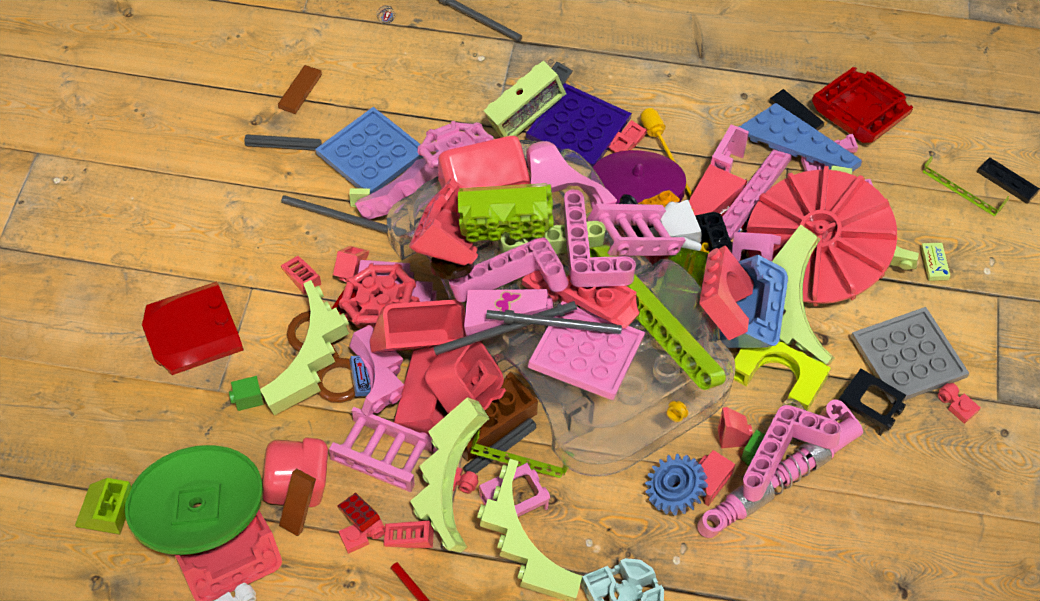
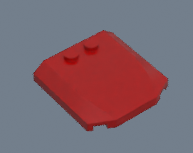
M852 67L815 93L812 102L819 113L849 134H853L856 139L862 143H873L911 114L913 106L907 104L905 101L907 97L903 92L876 74L869 71L866 74L856 71V67Z
M217 281L147 304L145 307L142 327L155 362L167 369L171 375L244 351L238 331Z

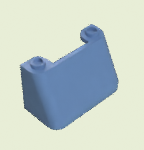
M760 255L738 261L754 281L753 294L736 302L749 318L748 332L728 340L722 331L716 328L713 331L711 344L717 347L768 348L777 345L779 342L788 275L781 266Z

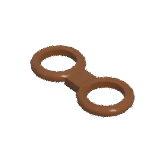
M311 311L297 315L288 325L286 334L288 342L299 352L304 343L296 338V330L302 323L310 321ZM331 343L335 351L332 354L335 362L316 372L321 382L317 383L321 390L318 394L330 402L342 403L350 401L356 397L354 385L346 392L333 393L327 390L322 383L323 377L331 369L342 367L351 370L350 359L339 358L333 343Z

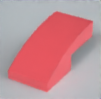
M631 120L621 133L618 132L609 149L614 153L632 150L644 138L647 130Z

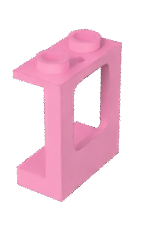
M730 125L712 156L711 165L731 173L734 159L730 155L732 154L740 158L744 157L749 131Z
M734 232L732 254L737 261H740L742 250H759L762 253V257L772 262L774 244L780 245L781 236Z
M527 463L517 467L513 480L524 475L536 496L514 505L517 516L519 517L540 506L547 510L550 495L545 487H541L537 472L534 469L531 470ZM499 476L479 485V496L485 506L488 499L494 500L493 496L496 486L501 487L503 479L499 478Z

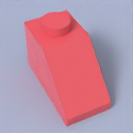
M348 246L339 250L333 275L339 276V280L346 281L348 277L351 278L358 274L360 260L367 259L369 250L354 246Z
M723 407L717 429L721 448L745 447L748 444L749 438L752 437L751 424L748 425L746 416L728 407Z
M714 450L708 456L704 455L699 462L704 469L703 472L707 475V479L704 481H706L708 487L702 488L706 493V496H703V500L707 506L711 504L731 478L736 465Z

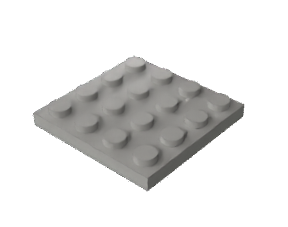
M926 307L852 332L851 338L874 376L906 394L905 400L943 387L946 383L950 384L960 381L969 375L968 370ZM886 394L892 405H894L896 403V400L890 395Z

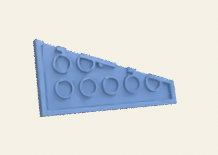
M777 103L739 126L749 131L748 137H750V141L767 143L772 149L791 154L795 157L798 155L806 157V161L823 163L825 166H829V169L833 165L851 168L853 172L862 163L860 158Z

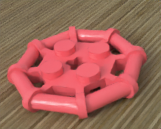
M370 263L367 268L355 276L346 279V286L342 299L339 300V307L347 312L352 318V322L356 325L361 323L376 324L384 306L396 303H410L413 289L416 287V281L408 276L402 269L401 264L374 265V263ZM377 273H390L388 276H377ZM397 277H399L403 281L402 284H397L395 282ZM353 289L357 290L356 297L351 298ZM404 292L402 299L399 300L400 293ZM377 293H382V294H379L378 297L375 298V296H374L375 294H377ZM359 306L362 309L360 312H357L353 307Z

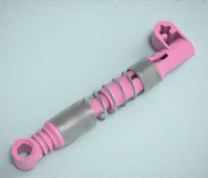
M830 401L821 411L820 415L835 421L842 419V422L839 423L841 427L839 445L833 449H826L805 442L799 446V449H795V454L792 456L786 455V460L780 461L760 500L752 502L745 499L743 496V485L729 493L724 502L712 510H708L701 517L697 524L699 533L706 538L715 537L720 531L731 525V523L738 519L747 518L772 501L775 494H782L784 488H791L793 482H800L801 476H808L810 470L815 471L829 462L836 452L863 434V428L859 421L842 401ZM781 486V487H782L781 492H779V493L775 492L774 489H776L777 487ZM707 520L713 521L716 528L710 527L707 524Z

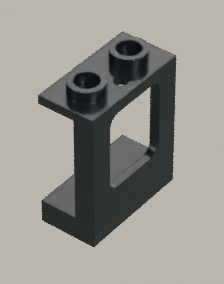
M860 368L840 396L839 401H842L852 411L881 427L878 433L881 436L885 430L890 431L896 421L893 419L895 415L900 416L905 409L906 404L903 402L906 394ZM870 386L878 388L896 400V403L887 415L876 412L860 401Z

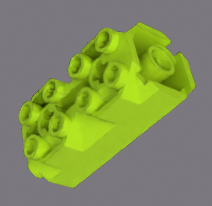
M536 183L459 188V225L461 235L466 236V240L469 242L481 240L498 241L504 232L509 233L510 238L514 240L530 237L542 238L549 228L554 227L551 184Z

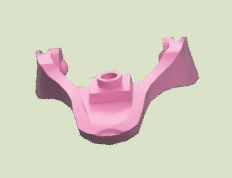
M548 141L536 142L526 150L530 184H551L552 193L566 189L567 186H579L590 197L592 210L596 204H616L617 199L605 187L579 174L569 166L553 143Z

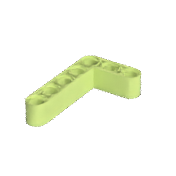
M587 221L589 248L604 244L606 228L600 221ZM565 224L549 228L542 238H546L556 254L567 253ZM504 232L501 234V239L498 240L500 253L502 254L537 238L530 237L514 240L510 238L509 233Z

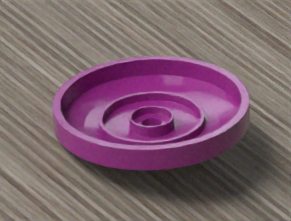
M628 150L612 153L600 159L593 166L590 173L591 180L601 184L617 199L616 204H619L620 198L624 194L634 197L637 203L667 190H670L680 198L679 203L685 195L686 176L682 168L673 160L654 152Z

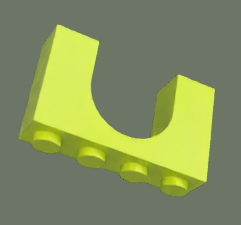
M778 342L777 345L768 348H741L730 365L728 377L747 387L761 366L768 363L783 364L793 371L797 379L795 386L788 396L786 405L808 411L825 384L831 367L807 356L801 351L789 347L784 342Z

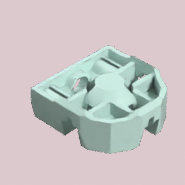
M625 558L620 560L619 564L614 566L613 569H610L608 566L582 576L580 583L588 601H604L603 597L609 595L610 601H664V589L662 585H658L653 568L638 559ZM621 573L624 579L621 584L616 583L614 575ZM648 584L653 586V589L642 592L643 586ZM615 591H616L617 594L619 595L618 600L616 599V597H615V595H614Z

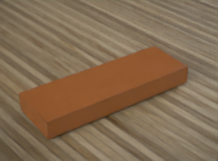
M304 65L279 101L278 108L296 114L322 76V71Z
M296 468L291 475L279 526L299 536L303 531L316 478Z

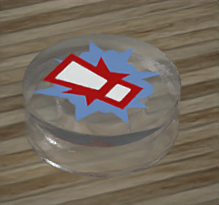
M385 5L378 9L376 17L381 24H389L395 19L396 13L391 6Z

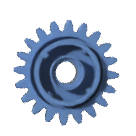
M676 454L675 460H673L668 455L666 463L660 459V467L652 466L655 473L647 474L651 481L645 482L649 488L646 490V494L650 497L649 501L658 511L662 509L667 515L671 510L673 515L676 516L679 509L683 514H686V507L694 510L693 502L701 504L698 496H706L702 488L708 487V484L704 481L707 479V475L703 472L704 469L701 464L698 465L695 458L691 460L688 455H685L682 459L679 454ZM680 482L678 486L673 487L675 483Z

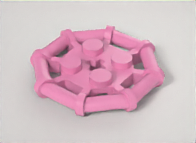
M454 120L440 128L429 129L426 132L427 136L424 141L418 146L417 152L420 156L424 157L430 168L435 169L438 167V157L442 152L493 140L494 138L478 122L469 124L458 123Z

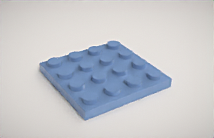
M374 107L315 149L316 154L355 187L370 189V194L386 186L411 167L416 160L423 157L417 152L420 143Z

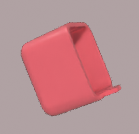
M481 341L437 355L425 373L427 385L448 414L467 397L479 401L483 409L486 410L493 400L502 398L506 391L505 388L500 389L504 381L503 374ZM478 359L489 360L493 363L500 376L475 399L463 382V378Z

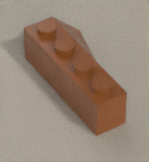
M511 371L506 375V379L500 388H505L504 395L500 399L493 400L485 410L490 419L479 428V438L476 444L490 447L525 420L537 415L538 400ZM475 434L462 454L467 461L476 456L470 453Z

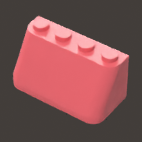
M507 136L446 150L438 157V180L441 188L451 178L465 188L530 184V176L523 149L517 136Z
M457 300L396 303L384 306L370 337L371 353L431 348L465 337V309L463 304Z
M434 347L413 351L401 394L402 397L400 398L394 423L419 433L424 432L430 435L428 431L448 415L425 380V373L437 356Z

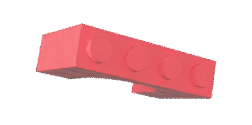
M725 245L719 249H713L707 256L699 304L726 338L731 340L748 332L749 318L736 302L753 294L754 281Z

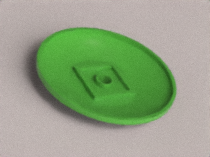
M216 445L184 448L160 458L138 476L131 486L132 489L125 502V517L129 529L135 538L150 549L175 555L200 553L228 542L250 524L257 514L263 499L262 478L256 465L247 456L234 449ZM196 503H202L199 507L193 508Z

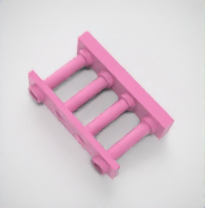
M596 204L587 218V221H600L605 225L607 232L614 241L608 251L609 256L677 255L686 241L684 237H670L660 221L666 212L663 205ZM614 225L621 226L627 237H621ZM631 226H637L644 237H638ZM648 226H654L660 237H654Z
M353 407L352 416L355 424L343 444L332 443L329 448L331 460L411 492L415 486L414 475L411 472L422 451L433 452L434 445L431 442V436L424 432H416L373 414L367 417L361 411L362 409ZM363 426L374 429L375 432L363 452L359 453L351 449ZM383 434L394 437L395 439L383 460L379 461L371 457ZM404 441L415 447L404 468L399 469L392 466L391 463Z

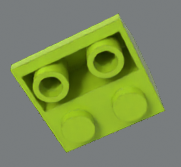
M105 478L90 484L75 526L120 534L126 519L125 502L132 489L130 482Z

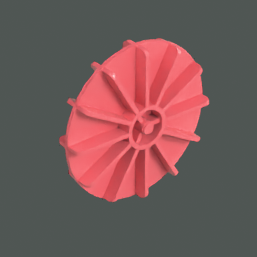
M824 166V170L805 171L795 175L792 172L788 173L787 178L778 182L766 193H762L759 196V201L750 215L746 233L781 236L780 245L774 244L773 261L797 228L803 225L821 239L812 252L805 270L803 302L813 303V306H818V304L834 303L849 298L851 300L856 299V295L864 292L879 279L883 278L895 254L897 225L888 199L884 198L875 187L866 182L864 176L859 175L857 177L846 172L829 170V166ZM748 250L749 257L762 256L759 250Z

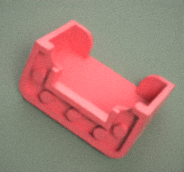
M451 178L427 204L409 247L416 253L464 266L468 263L471 265L478 257L476 253L477 247L473 245V242L467 241L466 236L461 235L459 225L460 213H458L459 188L465 187Z
M259 510L250 524L228 542L200 553L174 554L195 601H213L227 592L234 591L242 583L249 584L275 572L282 564V558L272 531Z

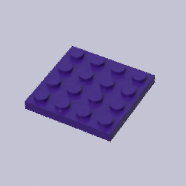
M564 83L563 88L566 95L536 119L526 132V138L533 142H551L556 146L561 155L592 169L605 155L618 132L621 133L631 119L632 113Z

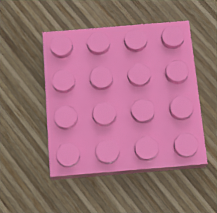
M577 307V310L565 313L563 317H560V315L555 316V318L614 324L580 307ZM548 326L529 360L528 368L614 401L644 339L645 332L630 326L626 329L622 327L621 334Z

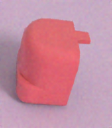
M307 437L303 439V442L279 439L271 441L267 445L262 474L263 500L270 504L284 505L292 472L297 468L316 478L309 507L319 505L322 501L326 485L327 444L321 439Z

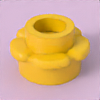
M671 401L668 404L667 415L671 420L680 422L684 417L688 416L689 412L683 402Z

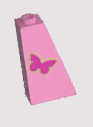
M548 289L468 290L464 324L466 336L505 324L502 320L486 319L487 310L503 312L505 310H514V313L533 315L553 308V298H549Z

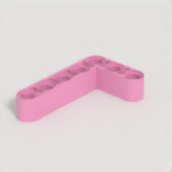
M575 189L567 191L564 196L563 213L571 283L576 287L630 285L634 281L636 263L632 258L627 256L590 257L583 193Z
M537 238L474 265L473 270L469 274L458 279H449V284L455 299L459 302L467 301L468 290H493L537 270L540 271L549 289L554 292L566 289L568 280L563 265L546 238Z
M784 405L780 407L744 475L743 496L745 499L755 502L763 497L792 437L826 449H833L839 445L840 424L833 419L794 406Z

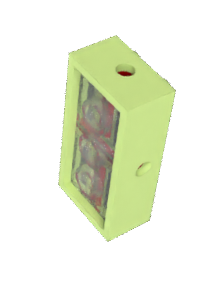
M542 61L540 64L535 65L527 75L521 77L510 89L504 91L496 101L490 103L484 112L493 129L501 137L517 136L566 95L559 76Z

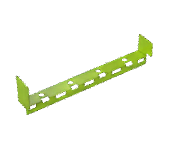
M932 156L924 165L923 173L993 216H996L1009 200L1008 196L997 210L930 169L928 165L933 160ZM940 179H944L947 183L942 182ZM957 189L962 190L964 193H960ZM974 199L980 201L981 203L978 204L977 202L974 201Z
M479 429L472 441V450L470 452L472 454L507 464L509 460L504 458L509 457L521 462V464L517 465L518 467L527 462L531 464L529 466L531 470L534 469L536 472L561 478L562 474L564 473L565 475L569 467L568 458L563 468L476 444L479 438ZM492 455L500 456V458L492 457ZM534 467H540L542 470L535 469Z

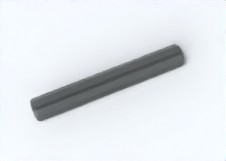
M247 134L244 139L246 146L315 150L322 145V140L315 138Z
M528 418L490 446V448L506 452L534 431L536 423L531 418ZM478 455L464 466V471H471L476 474L494 460Z

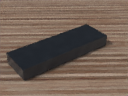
M782 89L770 98L769 103L772 105L777 103L816 130L824 127V121L786 90Z
M991 157L983 163L977 172L1026 204L1040 190V188Z

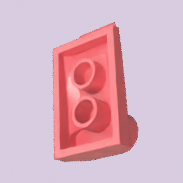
M568 275V286L566 289L556 292L560 295L561 301L566 303L575 301L576 305L609 322L622 325L624 329L639 315L636 303L637 292L627 286L576 287L571 283L570 275Z

